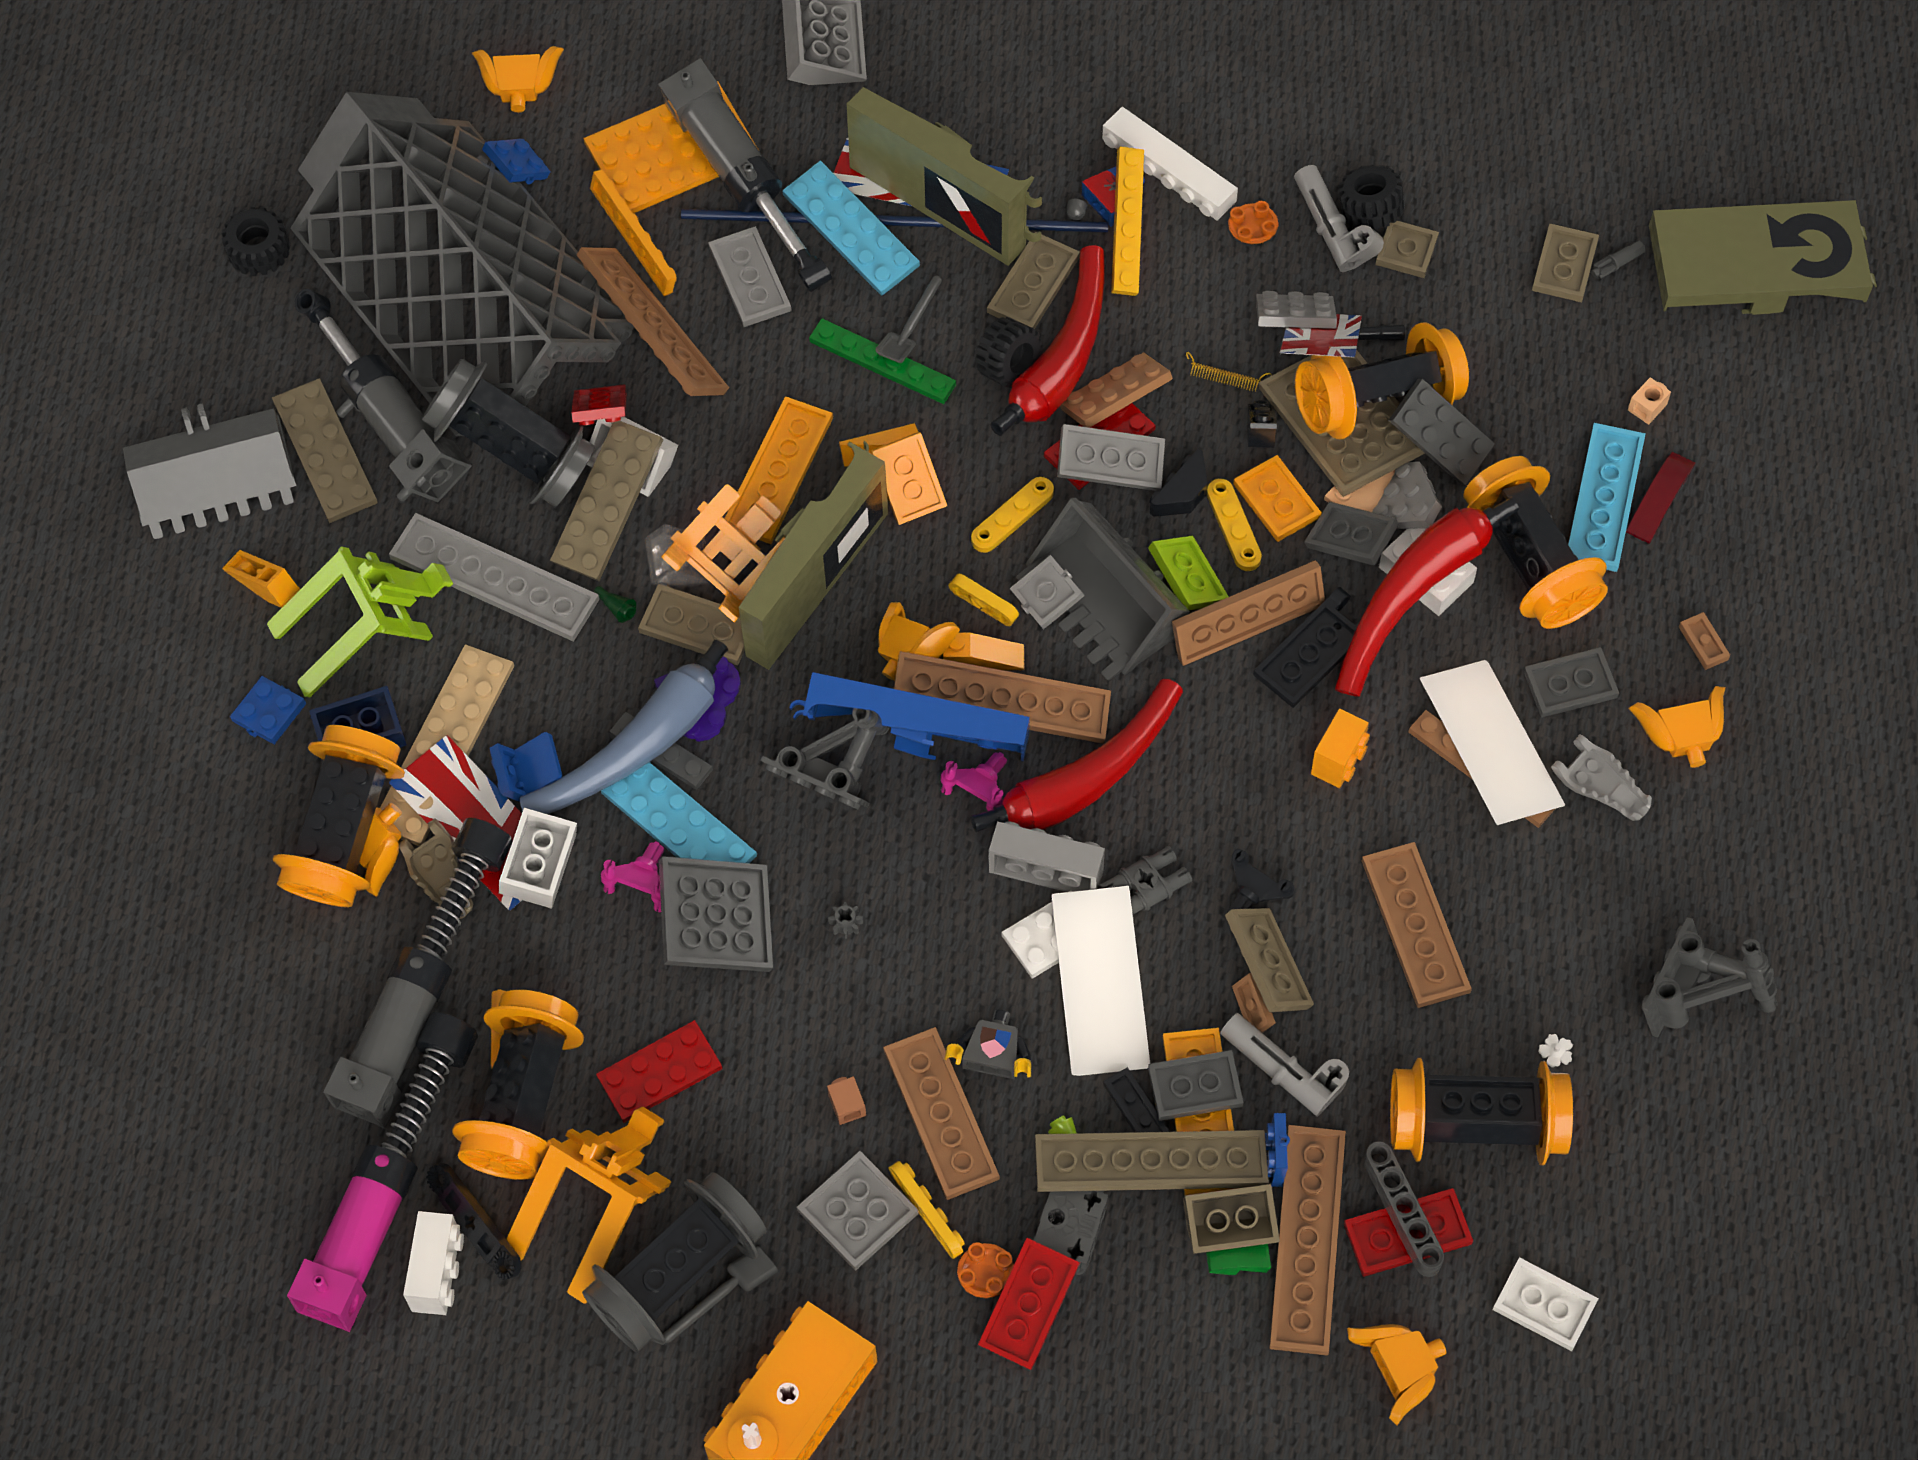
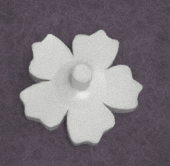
M1549 1034L1545 1040L1546 1045H1539L1538 1052L1542 1058L1548 1057L1546 1063L1551 1067L1560 1066L1561 1062L1568 1065L1572 1061V1053L1569 1051L1573 1046L1571 1040L1561 1038L1559 1041L1556 1034Z

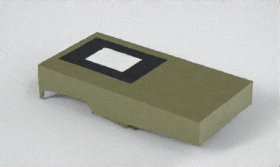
M849 441L848 446L854 451L853 460L831 494L823 501L815 502L811 500L805 509L802 508L781 529L775 541L779 542L782 537H785L784 541L738 607L745 655L768 670L888 515L885 461L869 453V445L865 441L863 442L864 449Z

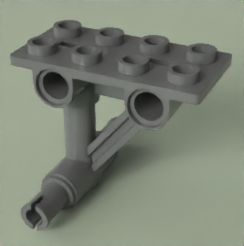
M854 708L852 715L855 720L801 750L791 746L781 749L775 761L764 756L761 757L760 761L767 764L766 770L786 778L787 774H790L789 780L810 789L813 784L816 785L814 791L835 799L836 795L840 796L839 801L857 810H859L860 806L868 808L870 803L857 797L861 789L859 777L863 771L860 768L875 735L886 734L890 727L882 726V720L876 712ZM852 740L844 760H840L838 766L819 759L820 756ZM798 756L796 765L792 766L793 760ZM847 777L846 785L841 788L842 780Z
M1687 917L1683 926L1681 925L1677 929L1676 941L1672 949L1669 948L1667 950L1664 966L1661 972L1658 971L1656 973L1653 988L1650 994L1645 996L1642 1003V1010L1644 1011L1651 1034L1657 1038L1664 1026L1674 1029L1685 1026L1689 1021L1687 1008L1748 989L1751 990L1752 996L1759 1001L1760 1009L1763 1012L1770 1013L1776 1010L1775 1006H1778L1775 998L1777 987L1773 977L1774 970L1770 967L1766 954L1761 952L1760 943L1755 939H1749L1743 943L1744 946L1741 947L1745 956L1743 961L1720 955L1716 950L1705 948L1701 937L1697 933L1693 919ZM1712 973L1725 976V978L1695 987L1697 982L1707 980Z

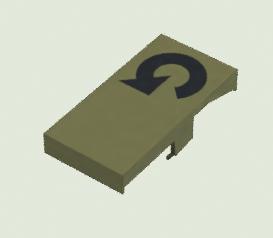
M1856 200L1653 210L1649 230L1663 311H1666L1667 307L1751 303L1750 309L1741 310L1742 314L1780 313L1784 311L1789 296L1824 295L1867 302L1873 285L1877 287L1875 275L1870 273L1863 239L1867 240L1865 228L1860 224Z

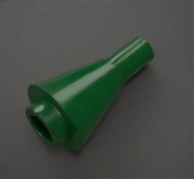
M600 586L594 589V593L599 595V599L604 601L605 605L619 622L623 623L634 617L636 613V601L634 599L609 593Z

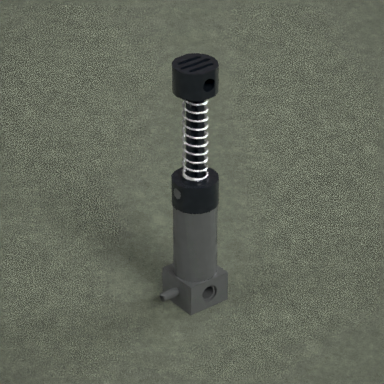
M477 818L465 819L452 846L454 854L460 858L459 862L461 865L459 868H454L456 872L455 877L449 878L452 883L450 887H445L447 891L446 896L440 897L443 902L441 906H436L438 910L436 916H431L434 920L432 925L426 926L429 931L427 935H422L424 939L422 945H417V949L412 947L401 948L387 977V982L349 1060L340 1057L323 1093L335 1109L380 1127H386L402 1094L397 1083L429 1014L432 1012L436 1002L439 1001L452 973L450 966L441 959V956L447 954L445 947L452 944L450 937L456 935L454 928L461 925L459 918L465 916L464 908L470 906L468 899L475 896L473 889L479 887L477 880L484 878L482 870L498 872L512 845L511 836L499 827Z

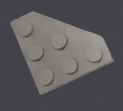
M1408 462L1397 468L1390 483L1384 489V494L1378 505L1373 509V513L1396 518L1399 524L1397 529L1428 528L1432 525L1442 506L1436 498V492L1427 477L1425 467L1420 462Z

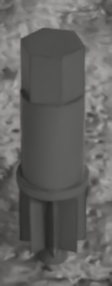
M1639 240L1612 255L1609 254L1594 264L1593 270H1591L1592 276L1602 279L1610 273L1617 271L1621 266L1645 253V245Z

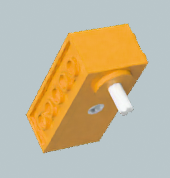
M807 1301L803 1308L799 1306L790 1319L792 1323L786 1332L782 1330L773 1342L774 1349L769 1355L764 1354L756 1366L758 1370L752 1379L747 1378L741 1385L738 1399L735 1403L730 1402L721 1415L723 1419L717 1428L713 1426L706 1434L704 1447L708 1460H809L876 1365V1346L809 1301Z

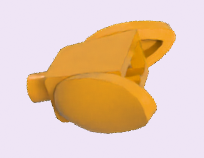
M552 46L545 51L541 58L540 54L493 56V62L484 50L474 51L472 55L478 62L483 81L488 90L494 95L501 96L503 103L510 102L511 111L519 113L525 110L526 101H536L538 94L543 93L549 87L558 60L564 49Z
M891 602L879 629L878 653L888 661L882 674L895 681L900 651L939 658L955 639L960 629L953 622L942 623L930 629L925 625L906 619L902 604L900 602Z
M1715 686L1708 700L1661 709L1658 712L1639 702L1629 707V710L1638 719L1648 737L1657 747L1664 751H1669L1672 757L1687 755L1690 767H1699L1706 763L1703 751L1710 750L1713 742L1719 739L1723 731V696L1726 687Z
M389 803L383 810L376 807L359 861L364 868H367L365 880L370 883V888L367 889V892L374 896H378L381 886L392 870L399 853L398 841L401 838V832L393 823L402 812L393 803Z
M1388 1324L1365 1328H1347L1348 1339L1351 1342L1360 1346L1372 1347L1370 1352L1396 1400L1391 1408L1389 1419L1398 1426L1402 1418L1432 1391L1435 1384L1434 1374L1438 1369L1435 1359L1446 1354L1444 1343L1440 1338L1426 1343L1421 1332H1412L1409 1328L1401 1325Z

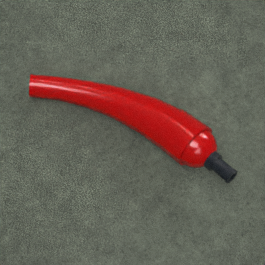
M1093 245L1086 246L1080 250L1079 280L1074 302L1066 321L1047 350L1012 383L1008 399L1009 405L1005 408L1004 413L990 424L995 434L1002 436L1011 426L1019 424L1021 421L1029 423L1046 421L1070 396L1082 376L1096 340L1102 309L1104 289L1103 248Z
M1512 496L1495 507H1488L1482 511L1477 508H1463L1460 510L1454 508L1426 528L1400 555L1375 591L1357 626L1345 655L1335 691L1360 697L1370 667L1386 637L1398 621L1434 585L1459 567L1482 554V549L1490 542L1492 531L1500 525L1499 522L1520 511Z
M1161 679L1144 707L1125 728L1108 742L1070 764L1017 782L1016 787L1012 788L1005 795L1002 804L994 806L993 810L971 815L974 831L979 832L980 830L994 827L997 825V821L1002 823L1014 822L1020 827L1030 830L1033 828L1045 830L1065 822L1093 804L1131 769L1150 746L1183 693L1182 687L1172 680Z

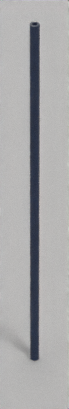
M681 209V219L769 222L763 211L742 212L734 210ZM781 212L788 222L810 223L801 213ZM875 215L886 226L945 227L930 217ZM1026 220V226L1029 227V230L1108 233V222Z

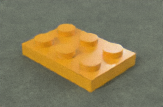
M921 432L871 450L872 455L885 461L887 497L898 525L947 506Z
M1278 455L1234 479L1233 485L1277 542L1318 520L1322 512Z

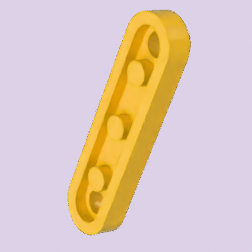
M1045 477L1032 479L973 530L971 535L972 546L977 551L984 553L995 549L1053 498L1054 486L1052 482ZM1042 486V487H1044L1045 489H1044V490H1038L1037 487ZM981 535H988L989 537L986 538V539H983V538H981L980 536H981Z
M1215 479L1210 482L1207 489L1210 505L1235 564L1241 570L1253 571L1261 563L1259 546L1232 484L1225 479ZM1222 488L1225 491L1219 492L1216 489ZM1250 553V554H1252L1253 556H1252V557H1246V556H1244V554Z
M897 1161L891 1165L889 1171L909 1201L919 1210L920 1216L949 1256L954 1259L962 1254V1246L965 1245L962 1237L956 1230L952 1232L947 1226L948 1219L939 1207L935 1209L931 1204L930 1200H932V1197L925 1186L921 1185L919 1187L913 1178L916 1176L909 1164H902L900 1161Z

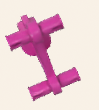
M994 753L985 764H980L976 768L957 769V763L953 765L954 761L946 763V769L942 772L940 778L942 793L945 792V795H950L953 791V786L958 785L987 802L986 809L988 811L993 810L994 806L1002 804L1003 790L999 791L1000 788L997 786V774L1007 763L1003 753Z
M657 841L650 843L643 856L637 857L634 862L615 866L614 861L611 863V860H606L603 864L604 870L601 872L604 892L608 891V894L614 893L617 882L651 894L654 910L657 911L658 909L660 913V877L656 864L664 852V847Z

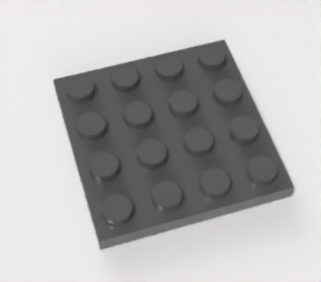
M662 856L659 860L664 965L770 972L773 969L767 865Z

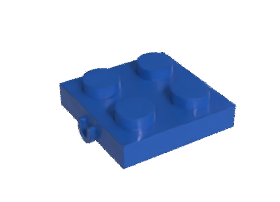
M524 139L485 142L482 148L509 183L525 181L527 184H531L534 180L548 178L551 172Z
M261 676L231 714L230 718L234 723L247 729V733L251 736H259L275 745L306 705L304 698L291 692L290 689H285L283 685L280 686Z
M1274 1113L1272 1123H1267L1265 1144L1266 1150H1268L1267 1167L1268 1177L1271 1179V1187H1282L1288 1170L1287 1145L1290 1142V1138L1286 1134V1113Z

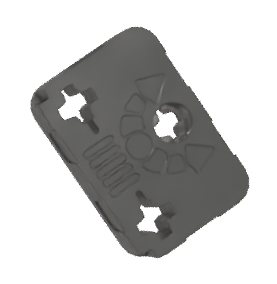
M1104 1191L1050 1192L1034 1241L1070 1258L1079 1247L1080 1256L1076 1258V1261L1081 1263L1075 1275L1085 1273L1088 1269L1107 1209L1108 1195L1104 1194ZM1091 1199L1096 1200V1203L1088 1212V1203L1091 1202ZM1055 1217L1061 1218V1222L1057 1225L1052 1224V1220Z

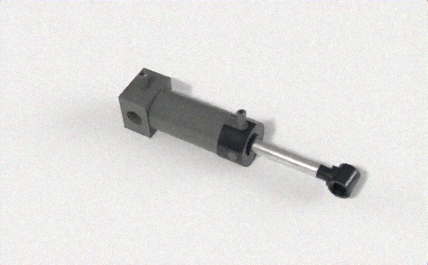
M702 59L696 60L660 82L658 85L665 105L683 132L688 130L742 212H752L761 208L799 264L797 271L807 289L812 292L832 280V276L820 257L817 258L810 255L773 201L782 188V181L773 171L765 157L761 155L724 101L718 82Z
M311 289L301 290L295 298L296 310L306 315L311 322L319 325L348 365L340 381L341 387L348 398L336 410L337 415L344 418L353 407L363 414L395 459L389 467L404 486L397 494V498L400 501L405 502L414 493L439 502L472 467L471 463L454 441L442 436L436 442L433 441L435 429L421 420L424 414L382 356L371 354L360 357L330 316L331 304L329 298Z

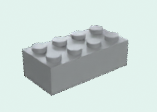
M997 821L989 848V873L1065 892L1070 890L1074 892L1098 889L1104 871L1105 848L1100 847V845L1094 842L1082 843L1074 841L1066 835L1054 836L1038 828L1030 830L1022 828L1014 822L1002 823Z

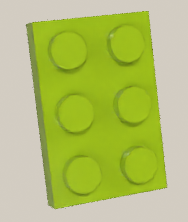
M1193 536L1153 541L1148 547L1175 596L1188 610L1201 609L1229 597Z

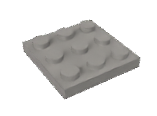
M1264 291L1262 294L1256 295L1258 326L1336 329L1337 327L1334 298L1327 293L1317 292L1310 296L1303 295L1301 292H1289L1288 295H1278L1275 291Z
M861 1151L854 1155L797 1206V1211L855 1271L919 1214V1210Z

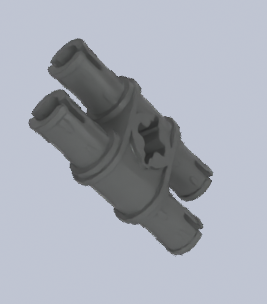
M1166 846L1150 857L1141 856L1137 862L1126 868H1120L1118 875L1099 884L1098 888L1129 886V890L1133 895L1130 898L1132 915L1141 910L1148 912L1157 903L1164 899H1170L1174 891L1191 883L1192 877L1189 872L1185 874L1187 871L1185 867H1181L1165 878L1160 876L1158 873L1160 869L1177 861L1174 851L1169 852L1172 848Z

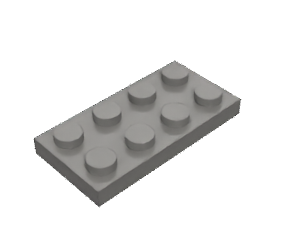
M756 226L708 242L711 254L743 327L791 311L790 302Z
M1063 424L1061 427L1057 477L1160 491L1162 487L1165 439Z

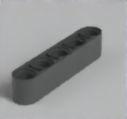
M1373 1142L1369 1145L1366 1152L1365 1168L1416 1270L1425 1277L1435 1276L1440 1271L1444 1260L1443 1250L1392 1149L1384 1142ZM1380 1154L1385 1158V1161L1381 1163L1375 1162L1371 1156ZM1392 1179L1396 1181L1398 1186L1389 1188L1384 1184V1181ZM1401 1204L1406 1205L1410 1208L1411 1212L1401 1213L1398 1211L1397 1206ZM1411 1230H1419L1424 1237L1422 1239H1415L1409 1232ZM1432 1256L1437 1263L1428 1265L1423 1261L1422 1257Z

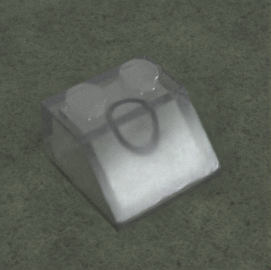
M664 524L645 538L651 584H661L677 589L711 583L687 561L676 571L661 557L674 543L671 537L676 531L679 530L683 533L685 530ZM705 536L696 545L701 551L706 547Z

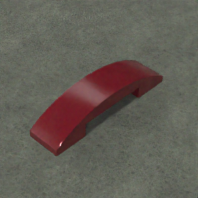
M1671 452L1646 492L1626 533L1650 544L1673 500L1694 468L1695 462Z

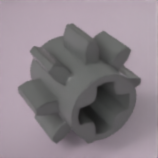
M844 902L843 906L839 908L832 907L835 916L828 917L829 925H834L833 934H844L845 939L848 938V934L853 932L858 935L859 929L857 925L863 924V916H857L859 912L858 906L852 908Z

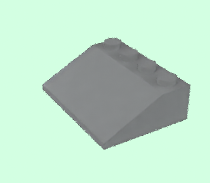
M782 0L787 80L807 85L863 82L867 80L860 0Z

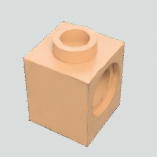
M1650 377L1631 397L1628 411L1649 425L1668 404L1671 391L1663 383L1656 382Z

